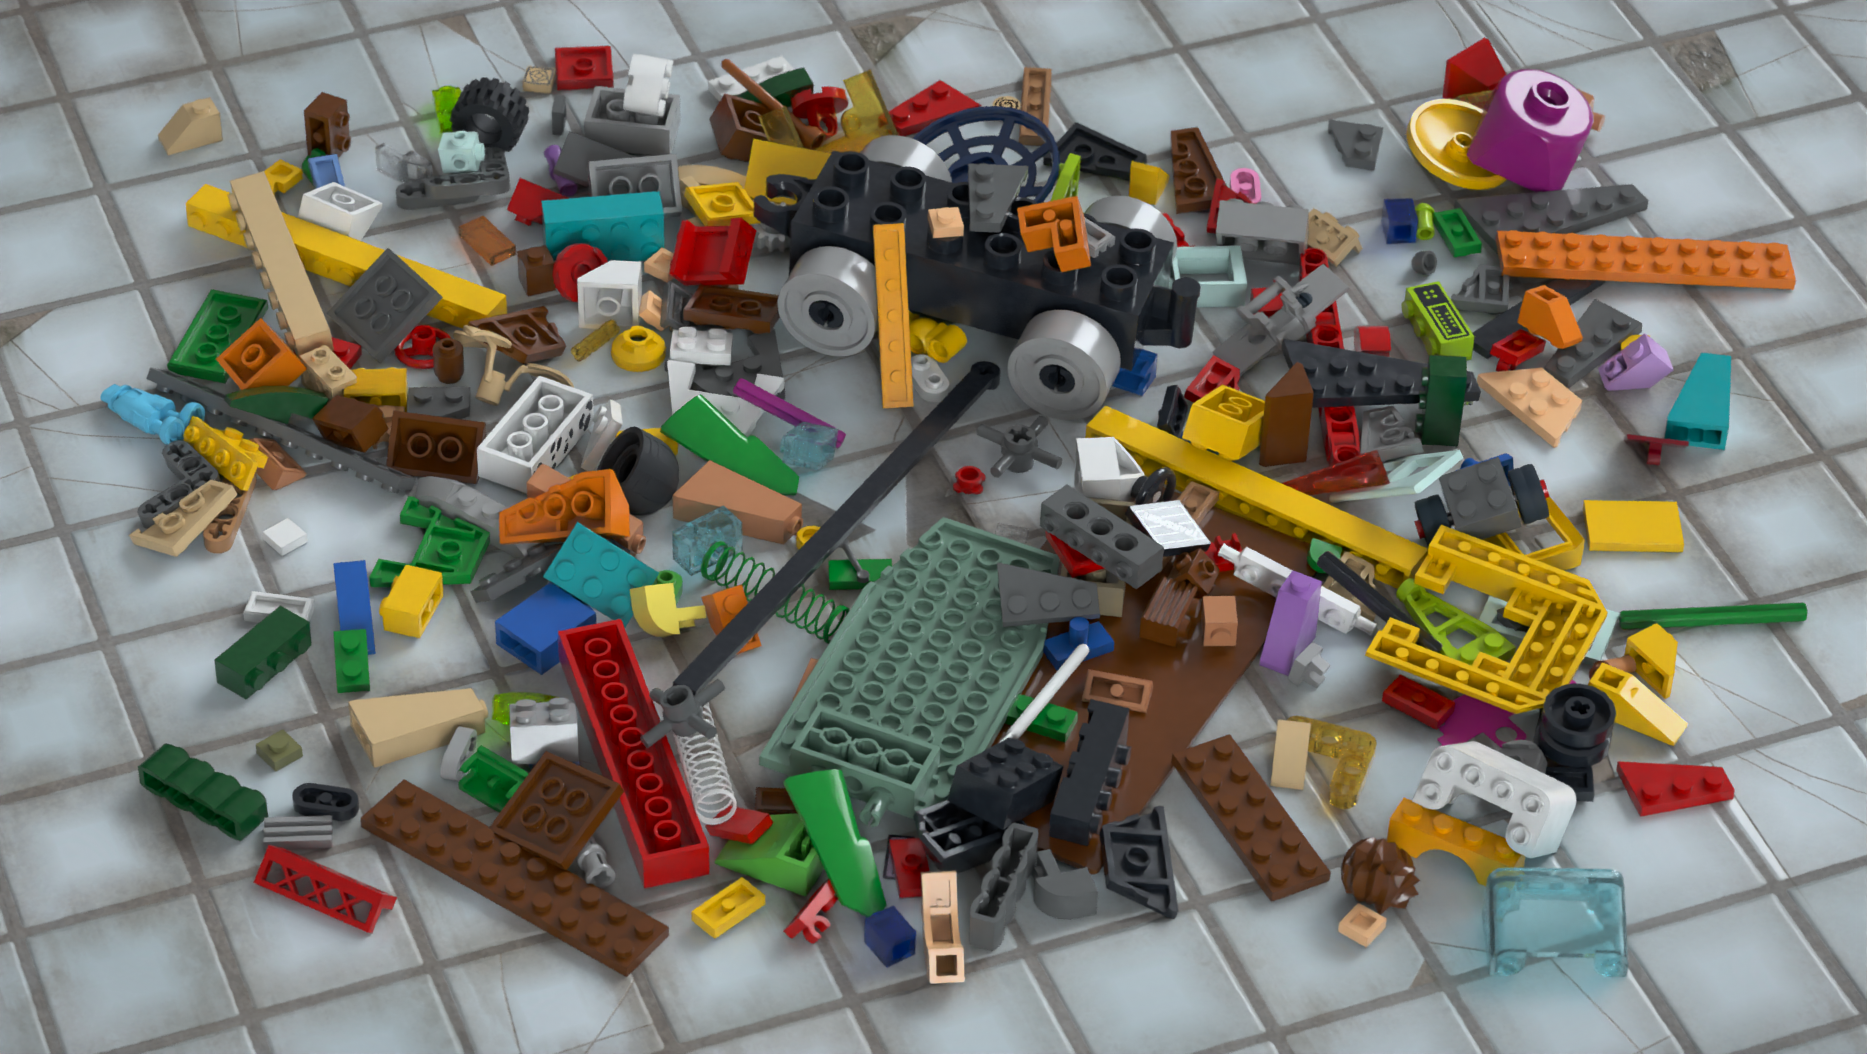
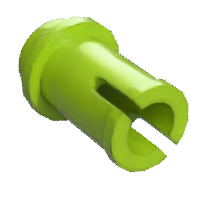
M1427 203L1416 205L1412 211V218L1416 224V236L1420 240H1429L1435 235L1433 228V213L1435 211Z

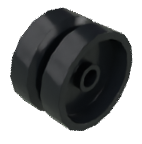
M1565 684L1553 689L1546 696L1543 705L1542 721L1538 734L1540 748L1548 758L1560 765L1581 768L1600 763L1608 755L1611 745L1612 731L1616 718L1613 701L1606 693L1585 684Z

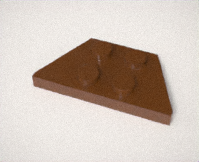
M545 306L469 321L467 325L480 330L494 332L508 339L512 343L511 348L497 345L496 350L522 364L562 356L566 348L563 338L558 334L555 323H548L546 316L549 311Z

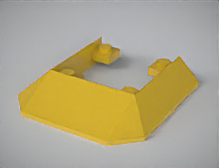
M1441 525L1429 544L1426 558L1415 574L1414 583L1444 594L1451 581L1508 602L1504 608L1503 617L1530 627L1511 662L1509 663L1479 652L1472 666L1416 645L1415 642L1419 637L1420 628L1391 617L1383 630H1378L1365 656L1509 712L1519 714L1543 708L1546 696L1553 689L1571 683L1603 625L1608 612L1590 580Z

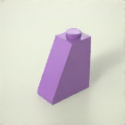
M1293 570L1278 591L1260 659V666L1289 676L1294 660L1316 637L1322 581Z

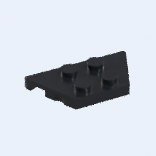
M1156 806L1151 813L1139 816L1136 813L1126 817L1123 821H1114L1103 825L1099 837L1106 888L1168 918L1175 919L1179 910L1164 806Z

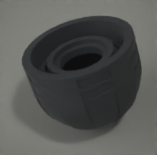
M635 426L624 430L613 440L597 470L612 469L629 504V514H646L661 509L671 500L679 483V465L669 446L657 437Z

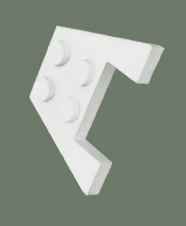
M668 360L667 367L672 415L692 398L701 394L743 434L749 436L755 429L757 420L763 412L766 413L761 408L739 397L690 390L696 372L695 364ZM757 374L754 385L776 396L777 393H781L784 389L785 381L783 377Z

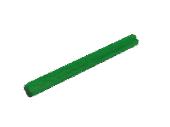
M1803 602L1622 610L1619 613V625L1624 630L1646 629L1656 623L1662 628L1802 622L1807 620L1808 610Z

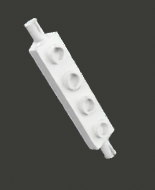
M1223 544L1218 556L1234 563V575L1276 598L1280 587L1292 572V570L1248 547L1244 548L1240 553ZM1321 586L1318 620L1345 634L1356 627L1370 636L1372 635L1377 623L1362 617L1359 605Z

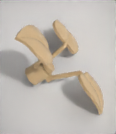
M464 325L463 331L455 330L453 333L454 339L459 341L463 347L487 349L484 374L475 396L476 399L484 403L498 406L503 391L509 392L512 384L522 373H529L535 377L542 376L574 388L571 380L560 371L532 363H527V366L521 365L506 382L504 381V374L492 369L495 353L498 351L496 350L497 345L511 348L512 343L508 339L494 332Z

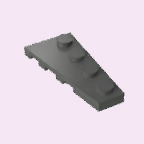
M1594 299L1577 322L1583 337L1582 342L1565 349L1558 348L1544 367V370L1566 388H1570L1616 353L1624 340L1631 335L1642 333V323Z

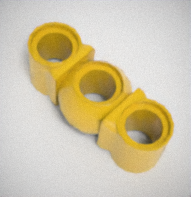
M909 311L911 351L915 354L928 355L940 363H946L966 346V335L958 326L952 324L947 326L943 322L938 324L931 318L919 317L918 314H913Z

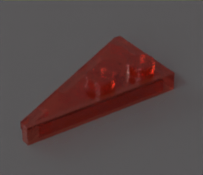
M1377 450L1283 482L1282 484L1306 495H1315L1386 485L1390 482Z

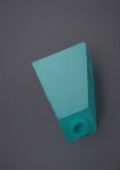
M1701 352L1668 414L1664 439L1689 441V446L1725 450L1729 430L1732 356Z

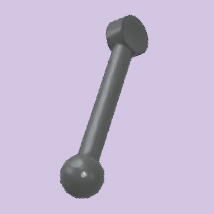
M846 538L838 547L844 550L855 568L857 581L866 583L869 581V572L861 568L850 550L849 542Z

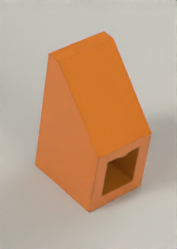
M1545 285L1525 291L1517 321L1518 324L1527 328L1531 334L1541 336L1550 341L1551 345L1556 348L1565 349L1582 342V334L1568 299Z
M742 584L701 597L710 626L716 636L748 604ZM758 633L737 654L762 646Z

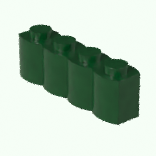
M165 743L138 766L139 781L145 789L154 795L165 797L177 808L191 812L200 821L216 826L221 832L232 839L242 841L264 821V818H268L267 801L260 791L241 786L238 780L231 775L215 772L208 762L190 758L189 754L181 747Z

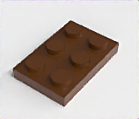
M700 284L683 309V320L692 321L697 325H719L730 330L740 328L751 330L757 334L770 333L780 318L778 312L779 295Z

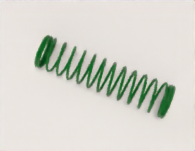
M723 541L714 543L706 552L701 563L702 577L709 581H716L717 585L729 588L728 585L734 580V586H737L738 577L744 565L749 560H752V569L747 579L742 583V587L745 585L744 593L749 602L752 599L748 598V595L755 590V597L764 575L771 570L773 578L775 570L772 567L765 570V565L762 562L755 565L753 557L746 559L745 553L740 552L736 554L735 548L728 547ZM723 545L724 552L718 559L715 571L708 575L709 559L715 549ZM729 550H733V556L727 569L717 577L727 562ZM739 555H742L743 561L737 574L727 582L729 569L734 560ZM759 565L763 566L762 574L757 584L747 593L748 582L754 570ZM725 575V583L722 584L718 580ZM803 584L801 586L803 588L802 594L796 606L787 614L789 598L780 608L782 609L785 606L784 615H780L778 612L775 614L779 618H785L790 624L795 623L800 629L805 628L807 633L815 634L818 639H824V642L829 644L831 640H828V637L833 635L839 628L845 616V611L847 616L850 609L842 604L835 608L834 600L831 599L825 602L823 594L815 597L814 589L811 588L805 591ZM808 592H812V600L808 608L797 619L798 608ZM819 597H822L823 600L819 612L807 624L808 614L812 605ZM828 603H833L828 619L817 629L821 612ZM795 611L794 620H789L788 616ZM842 611V616L838 624L832 630V632L828 634L833 620ZM805 616L804 626L799 625L798 621ZM815 622V631L808 630L807 627H809ZM822 629H823V637H821V636L818 635V632L821 631Z

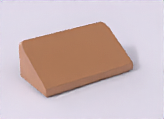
M249 439V441L258 444V450L268 457L264 469L257 467L256 473L272 490L281 489L306 476L305 470L274 439Z
M1088 669L1082 702L1090 703L1091 699L1126 707L1131 711L1146 713L1153 690V682L1151 680Z

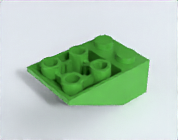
M798 814L770 815L774 823L753 844L728 840L715 859L716 865L803 896L808 895L824 870Z

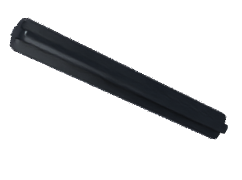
M1330 551L1321 554L1317 562L1318 567L1387 623L1391 617L1420 628L1419 637L1415 644L1441 653L1442 643Z

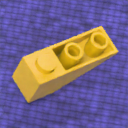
M1602 662L1588 683L1589 686H1593L1606 693L1613 701L1616 710L1615 723L1673 747L1687 728L1688 723L1630 673Z

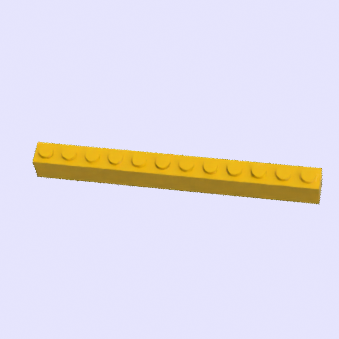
M205 184L185 203L188 226L247 248L243 235L246 230L240 231L235 215V213H238V210L232 211L227 195L230 194L229 192ZM281 212L305 270L351 287L385 251ZM397 255L443 297L427 316L463 329L464 325L467 326L469 321L507 314L505 294Z
M1106 405L1086 425L1085 438L1114 437L1136 461L1145 476L1149 477L1153 472L1163 467L1171 468L1176 475V490L1183 492L1191 481L1219 492V500L1214 507L1308 543L1311 542L1312 538L1342 547L1341 557L1347 551L1373 564L1374 579L1396 589L1409 578L1415 580V574L1428 554V548L1237 463L1223 459L1210 451L1195 448L1183 439Z

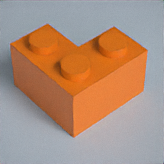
M1078 196L1017 208L1020 232L1027 252L1054 247V254L1061 272L1091 266L1085 218Z

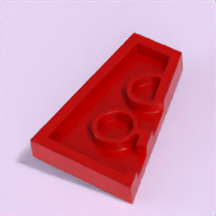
M939 80L882 115L881 126L897 136L905 137L920 132L931 123L947 115L965 109L981 107V104Z
M1617 762L1616 771L1640 817L1732 800L1734 797L1735 789L1723 767Z

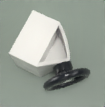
M1114 437L1076 438L1074 489L1086 497L1126 502L1135 501V505L1171 501L1176 487V475L1171 468H1160L1149 477H1146L1136 461ZM1166 478H1167L1166 488H1165L1164 494H1163V496H1162V493H1163L1162 488H1163L1164 483H1165Z

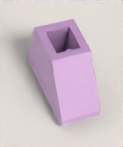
M1645 333L1598 368L1604 387L1608 391L1651 388L1674 371L1667 351Z

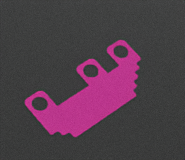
M1572 680L1570 684H1577V683H1576L1574 680ZM1464 694L1453 700L1455 702L1454 713L1445 721V725L1439 728L1443 735L1437 738V740L1441 743V746L1464 743L1483 732L1499 747L1503 748L1502 744L1506 742L1499 740L1496 736V731L1499 728L1509 727L1515 730L1517 733L1515 740H1525L1527 735L1509 719L1515 713Z

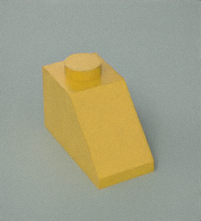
M1656 623L1627 637L1624 655H1629L1635 660V672L1666 699L1671 694L1678 642L1670 633H1667Z

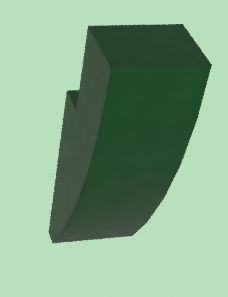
M804 67L784 72L759 83L764 90L786 109L792 106L791 99L796 94L811 89L812 94H814V83ZM748 90L737 96L763 104Z
M262 386L243 389L226 394L224 399L230 407L288 424L292 413L312 419L327 405L329 400L323 392L291 386Z

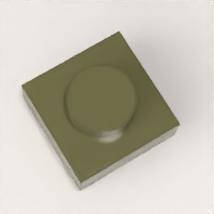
M283 729L255 744L256 753L275 772L303 757L302 747Z

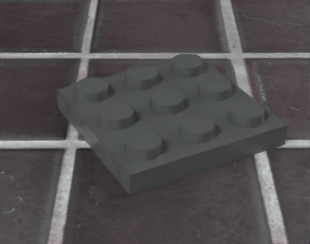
M387 248L334 304L327 314L381 364L443 297L393 251Z

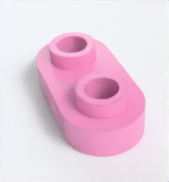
M1248 168L1234 170L1230 176V189L1236 193L1242 192L1253 203L1261 202L1258 173Z

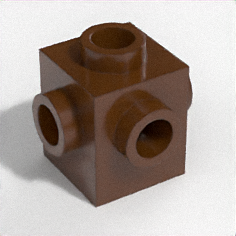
M1199 548L1193 552H1183L1177 556L1172 563L1173 568L1167 579H1177L1179 582L1184 581L1185 584L1190 583L1192 586L1196 584L1198 587L1197 598L1200 599L1214 589V582L1220 569Z

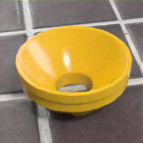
M632 326L614 339L611 347V357L614 363L624 370L632 372L649 371L664 362L666 358L665 342L659 334L643 326ZM630 338H646V339L643 340V341H639V342H638V341H633V340H631Z

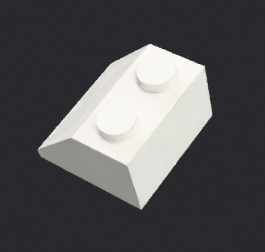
M332 182L303 194L298 218L361 241L382 209L383 203Z
M611 260L578 278L579 328L628 330L632 326H640L641 317L639 316L642 297L641 262Z

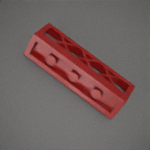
M268 845L253 882L367 933H373L382 908L392 910L397 899L396 896L287 849ZM273 862L282 866L286 879L275 884L266 880ZM291 869L298 873L292 875ZM308 876L315 891L302 896L298 892L295 881ZM319 882L326 884V886L321 888ZM288 884L290 890L284 888L283 886ZM335 888L339 890L343 904L330 908L326 903L323 893ZM348 894L356 898L350 900ZM317 897L318 902L313 901L311 899ZM362 901L372 904L365 923L356 919L352 907ZM346 909L347 915L341 913L340 911Z

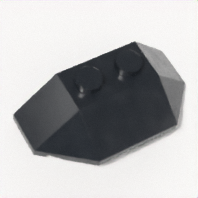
M947 800L918 810L913 815L925 854L933 861L939 871H956V874L991 861L994 854L1002 847L1003 835L1007 829H1001ZM1022 819L1016 822L1017 824L1027 826Z

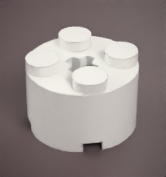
M633 54L628 73V83L625 89L623 109L663 117L666 101L662 100V98L668 99L671 83L666 77H671L674 61Z

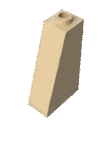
M472 688L359 699L349 702L350 725L374 768L448 745L459 726L475 729L477 735L485 733V719L488 718V710L484 700H478Z

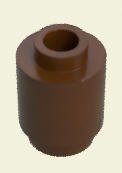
M444 338L433 346L434 373L440 382L444 384L457 383L465 371L463 345L452 338Z

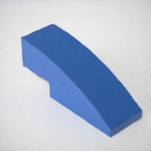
M366 560L333 563L340 631L366 629L368 655L376 654Z

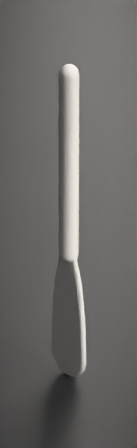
M1086 644L1077 646L1008 730L1007 736L1001 741L1007 738L1019 739L1088 655L1089 647Z

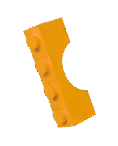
M1407 798L1402 799L1389 819L1387 842H1395L1400 850L1401 848L1414 858L1432 849L1450 852L1469 865L1476 876L1478 884L1508 896L1523 875L1526 856L1511 849L1506 842V838L1437 810L1427 809Z

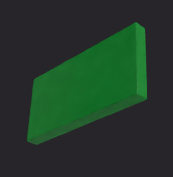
M211 289L168 362V370L183 376L226 384L230 376L216 358L254 323L264 317L268 310V300Z

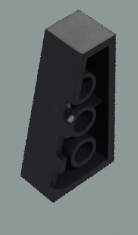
M1091 699L1088 706V724L1082 723L1077 750L1072 751L1066 777L1062 779L1051 810L1049 837L1085 846L1089 845L1093 834H1099L1103 820L1102 811L1109 810L1112 801L1111 790L1112 788H1118L1122 775V769L1120 768L1122 765L1127 766L1131 755V747L1127 746L1129 708Z

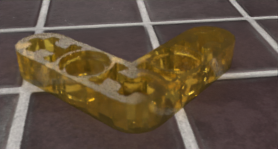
M1291 716L1286 719L1287 721L1311 723L1309 752L1339 759L1330 782L1329 801L1334 807L1339 809L1354 807L1360 798L1375 758L1376 739L1371 734L1304 716ZM1329 736L1336 738L1338 741L1326 743L1321 739ZM1347 767H1356L1359 770H1361V772L1357 774H1351L1346 772L1344 769ZM1344 785L1349 786V791L1346 794H1342Z

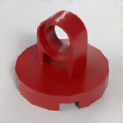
M830 86L822 87V92L812 94L811 89L796 94L791 99L792 113L798 118L808 119L810 126L819 128L826 135L824 141L837 134L838 123L836 114L844 111L849 104L844 89ZM820 121L826 125L827 133L821 128Z
M580 243L567 246L558 254L553 266V279L556 289L565 299L578 303V278L607 263V258L600 249L593 248L587 244Z

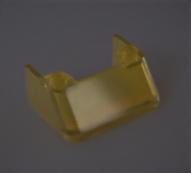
M871 69L843 80L854 106L844 111L841 116L840 123L845 136L818 147L814 151L830 154L833 151L841 153L847 151L861 152L869 142L876 138L889 135L898 136ZM786 106L758 117L769 142L803 148Z

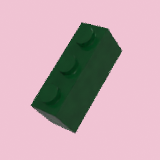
M1429 355L1428 367H1422L1421 386H1425V391H1419L1418 409H1422V414H1416L1415 432H1421L1422 445L1458 446L1467 383L1466 357Z
M279 606L214 659L217 683L242 698L248 699L256 691L262 689L276 674L285 670L294 659L309 649L312 645L310 622Z

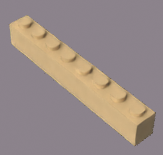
M265 172L231 180L232 193L227 194L232 211L238 210V213H235L239 229L240 231L246 230L243 233L248 250H254L251 255L256 270L262 269V272L259 274L264 290L270 289L271 291L268 292L269 302L272 310L278 309L279 311L276 312V318L280 329H286L287 331L284 333L286 344L291 350H295L298 358L300 355L324 345L333 351L330 328Z

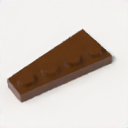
M1198 127L1172 130L1170 132L1176 214L1210 209L1216 178L1224 181Z

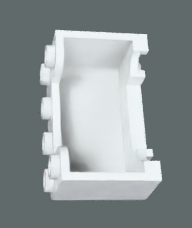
M1474 741L1436 748L1428 760L1412 802L1431 810L1440 809L1447 805V803L1452 804L1455 802L1456 797L1463 794L1469 796L1476 795L1513 813L1506 829V842L1515 852L1528 858L1557 852L1577 801L1573 789L1567 784Z

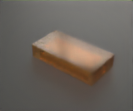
M484 216L459 226V236L491 266L516 255V245Z

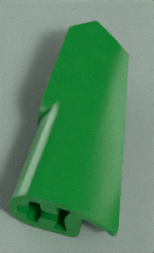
M700 394L692 398L661 426L660 432L705 461L708 462L710 460L784 496L797 494L799 476L760 439L754 435L746 436L703 395Z
M823 770L786 778L783 784L809 835L840 904L874 922L886 908L887 904L870 843L867 838L860 837L842 770Z

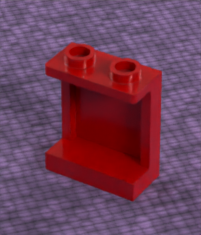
M742 217L731 218L730 226H695L689 220H682L679 232L677 233L673 258L670 262V275L684 286L700 284L744 285L757 230Z

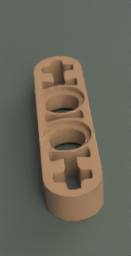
M256 472L248 491L240 490L224 477L222 483L232 485L236 493L242 496L234 498L226 509L221 511L203 531L204 546L209 552L215 554L224 553L233 546L257 483ZM225 514L234 516L227 520L219 519L221 515Z

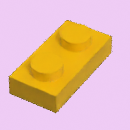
M741 877L692 910V921L716 939L764 906L765 895Z

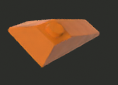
M606 469L581 472L573 476L574 479L561 485L556 484L548 488L549 491L539 496L527 498L499 512L500 544L565 542L577 522L606 540L630 537L629 504L614 471Z

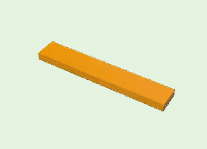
M904 223L873 225L882 408L914 407Z

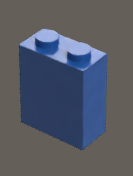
M550 582L495 621L496 644L540 675H543L560 663L558 631L596 624V612L590 606L584 605L568 592Z

